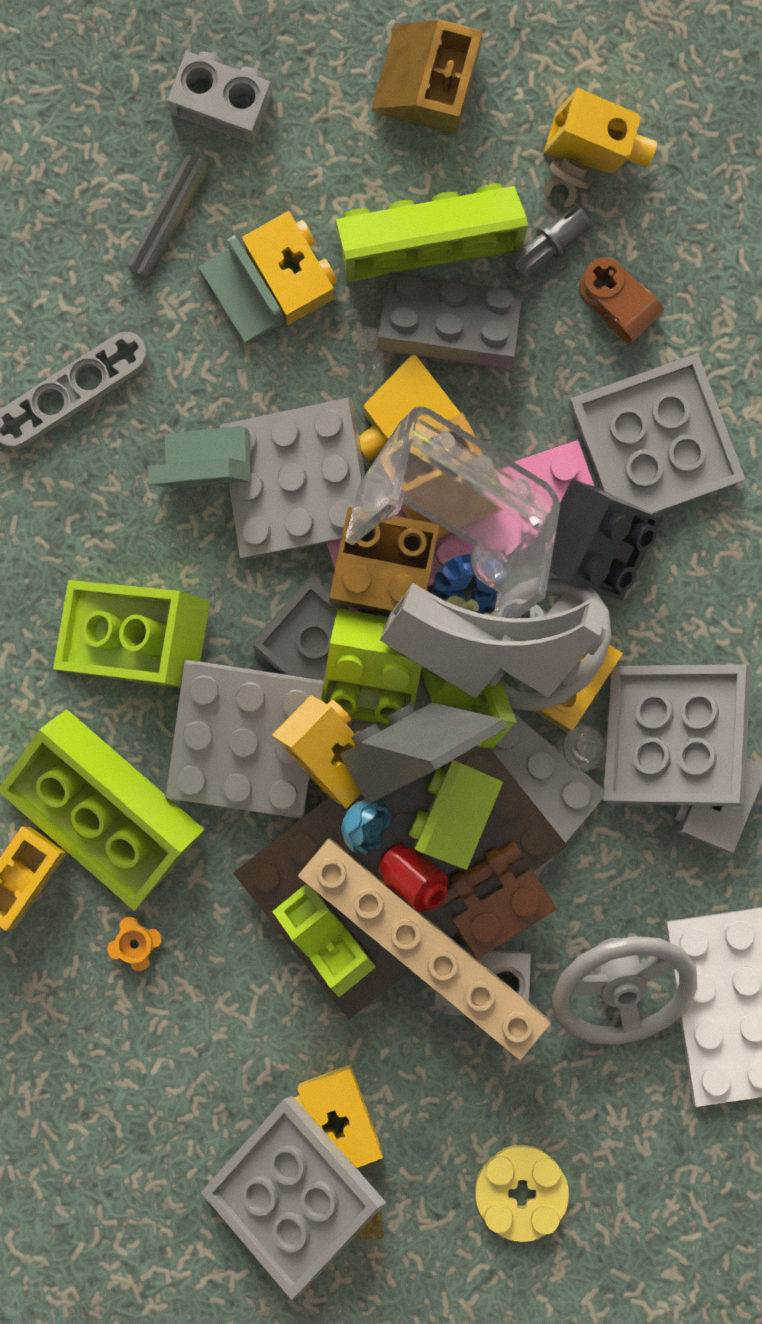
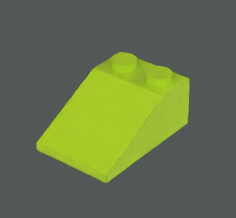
M68 580L53 669L181 689L185 661H201L210 600L176 590Z

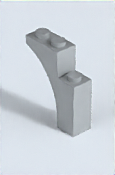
M412 583L390 613L380 641L474 698L478 697L487 684L494 687L505 672L549 698L561 683L567 686L573 680L580 668V660L586 652L590 655L595 654L603 643L607 631L602 628L607 608L590 599L577 607L548 616L534 618L496 617L453 605Z

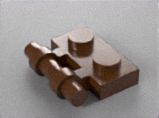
M515 841L499 851L495 847L485 853V860L463 874L459 870L448 877L450 880L447 884L448 892L442 904L446 907L460 897L463 900L467 909L452 917V920L477 960L557 910L531 868L516 878L512 874L509 866L524 857ZM497 875L503 886L479 900L473 889Z

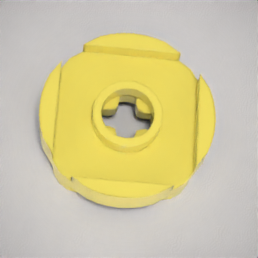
M513 1145L503 1148L491 1157L486 1165L484 1164L477 1176L475 1198L478 1210L490 1230L508 1240L527 1242L551 1234L557 1229L567 1209L569 1190L566 1177L556 1161L548 1154L533 1146ZM521 1180L527 1181L528 1189L536 1190L534 1198H528L524 1206L517 1205L516 1198L509 1197L508 1195L509 1189H516L518 1181Z

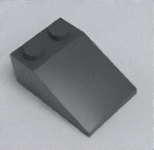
M430 703L415 711L412 704H409L387 717L391 726L380 731L375 723L352 736L351 738L356 746L343 752L340 756L367 804H370L433 772L508 727L501 718L437 703Z

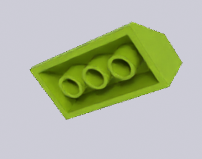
M499 183L481 186L476 189V193L459 196L457 192L440 193L432 197V201L414 204L413 200H401L388 205L387 210L370 213L368 208L353 209L344 213V218L336 219V230L346 283L389 275V272L402 273L520 251L523 248L528 228L527 217L515 186L503 188L502 184Z
M67 709L38 730L0 784L1 795L134 911L178 864L205 830L171 799L165 798L166 795Z

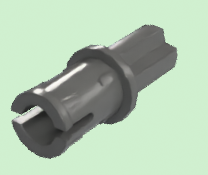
M572 205L562 216L546 228L542 226L537 229V237L509 259L510 268L522 279L531 274L552 256L560 258L563 255V249L591 228L588 216L581 208L578 209L577 205Z

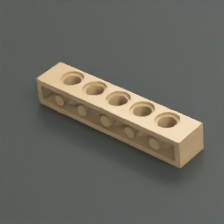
M330 837L299 873V878L519 1060L525 1056L551 1024L545 1015L422 913L415 911L381 879Z

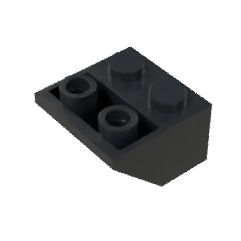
M572 478L532 562L571 585L584 589L592 588L597 593L623 600L627 590L631 588L635 581L636 572L647 550L656 539L657 530L663 519L600 488Z

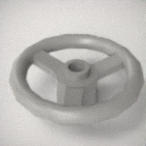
M547 578L524 586L501 605L507 604L508 606L503 615L506 618L548 616L577 607L590 599L606 607L596 590L571 585L561 578ZM550 596H561L547 614L538 605L533 604L535 601ZM608 608L602 627L607 631L603 643L595 654L590 655L587 653L573 680L567 686L561 683L549 698L540 692L517 691L507 685L502 678L500 679L512 709L540 711L565 703L590 683L604 663L612 636Z
M630 936L606 939L596 947L579 955L561 973L552 993L554 1016L570 1035L591 1044L621 1045L644 1040L670 1027L688 1010L698 989L696 965L683 948L661 938ZM638 955L654 957L640 964ZM594 969L595 975H587ZM676 969L679 974V986L674 997L657 1013L640 1020L637 1003L645 997L648 991L647 982ZM602 994L606 1004L619 1009L622 1025L598 1026L581 1020L572 1010L571 996Z

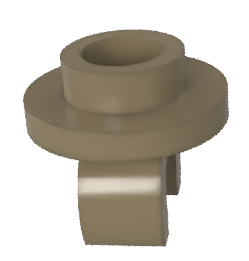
M564 157L562 163L552 161L549 169L555 176L545 184L543 194L547 197L550 196L555 186L562 184L569 191V196L564 206L567 208L571 207L579 197V188L589 189L592 183L586 176L588 169L579 162Z

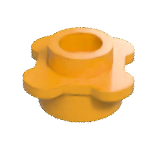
M126 917L121 920L119 924L120 932L115 940L108 944L107 951L112 959L120 958L124 962L130 963L133 970L143 971L148 968L150 964L149 956L154 947L161 944L162 937L157 929L148 930L139 925L136 918ZM134 939L139 942L137 948H132L130 942Z

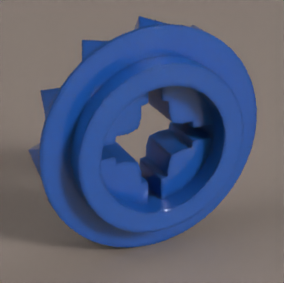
M464 554L447 561L438 570L433 581V594L444 601L451 596L461 597L466 602L473 599L479 605L477 613L485 614V611H489L492 608L498 609L499 600L502 595L506 594L505 577L500 566L489 557L480 554ZM472 576H474L477 589L479 590L473 591L471 597L465 599L461 589L467 588L472 580Z

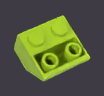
M337 608L321 701L326 704L331 700L335 701L349 714L351 719L391 726L387 719L389 715L409 704H412L414 708L422 666L380 641L388 617Z
M455 760L448 762L446 768L441 766L436 769L427 788L428 792L435 794L428 811L418 810L408 834L416 839L413 845L414 849L467 870L503 781Z

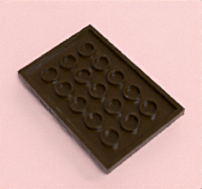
M475 746L453 759L503 781L467 870L485 860L484 854L496 847L499 851L515 841L524 856L509 866V869L516 878L530 868L533 872L567 846L490 748H478V746ZM434 771L379 799L388 805L392 824L387 830L383 831L381 846L375 850L368 851L367 855L352 852L345 844L341 832L342 822L347 811L354 803L364 800L363 795L361 794L347 809L328 797L233 873L348 1020L411 970L323 898L376 966L375 969L347 992L338 997L326 983L310 958L292 941L272 911L306 884L298 875L329 837L383 881V876L379 874L378 868L384 855L394 846L404 845L409 848L413 847L416 839L408 834L418 810L428 811L435 795L427 791ZM421 853L443 871L447 877L459 870L462 874L467 871ZM497 875L474 888L473 891L477 898L481 900L503 885ZM460 897L446 907L441 903L433 910H426L420 913L452 938L459 932L452 917L464 911L467 907Z

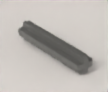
M189 154L181 164L128 262L129 270L136 276L149 279L208 172L207 163L202 159Z

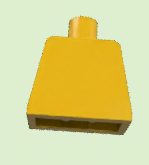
M576 88L556 111L543 154L560 159L567 157L584 166L614 173L626 161L648 167L654 157L657 141L637 134L641 120L639 114L585 90Z
M416 355L410 356L364 404L363 414L372 426L359 435L362 457L367 462H370L387 448L390 449L460 414Z

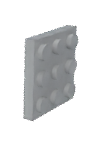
M698 353L570 398L569 400L601 489L650 513L656 514L743 483L746 480Z
M343 398L220 425V428L243 426L249 429L251 481L229 483L240 558H257L341 541L348 506L371 511L354 401L352 399Z
M186 660L183 669L165 798L302 819L309 776L272 734L311 695L321 700L324 681Z
M748 665L615 666L611 671L603 801L607 804L744 806L751 679L750 667Z
M293 1096L282 1100L201 1192L291 1300L300 1296L386 1204L384 1199Z

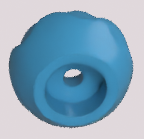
M364 799L354 803L347 811L342 822L341 832L345 844L352 852L367 855L368 851L375 850L381 846L383 831L387 830L392 824V818L388 812L389 808L385 802L378 799L367 804Z

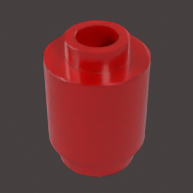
M404 845L394 846L382 858L378 872L383 876V883L415 911L433 910L446 898L448 892L447 875L413 847L407 848Z

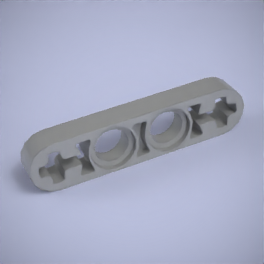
M132 332L115 334L0 409V443L9 449L26 447L138 374L148 361V351L143 340ZM125 343L129 348L137 346L138 349L134 352L136 360L128 364L123 359L112 365L118 374L111 378L108 369L99 358L106 354L110 363L120 356L118 349L120 345ZM94 367L101 372L102 380L97 388L84 390L78 386L77 377L84 368ZM58 392L63 396L64 405L59 413L47 415L41 412L39 402L45 393ZM30 404L33 413L42 423L35 427L34 422L30 419L20 426L22 432L20 437L15 439L11 434L3 436V432L7 429L5 421L12 417L16 422H19L29 416L23 407Z

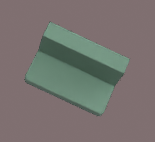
M233 235L227 239L229 249L198 266L246 346L280 326L284 321L279 305L241 243Z
M237 426L166 434L165 464L147 466L148 484L164 488H184L251 481L249 429Z

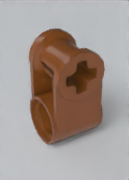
M603 257L594 260L589 264L580 279L579 290L583 299L628 344H633L664 313V308L659 300L647 288L640 285L614 259ZM604 275L610 279L607 286L597 289L593 285L596 278L600 279Z

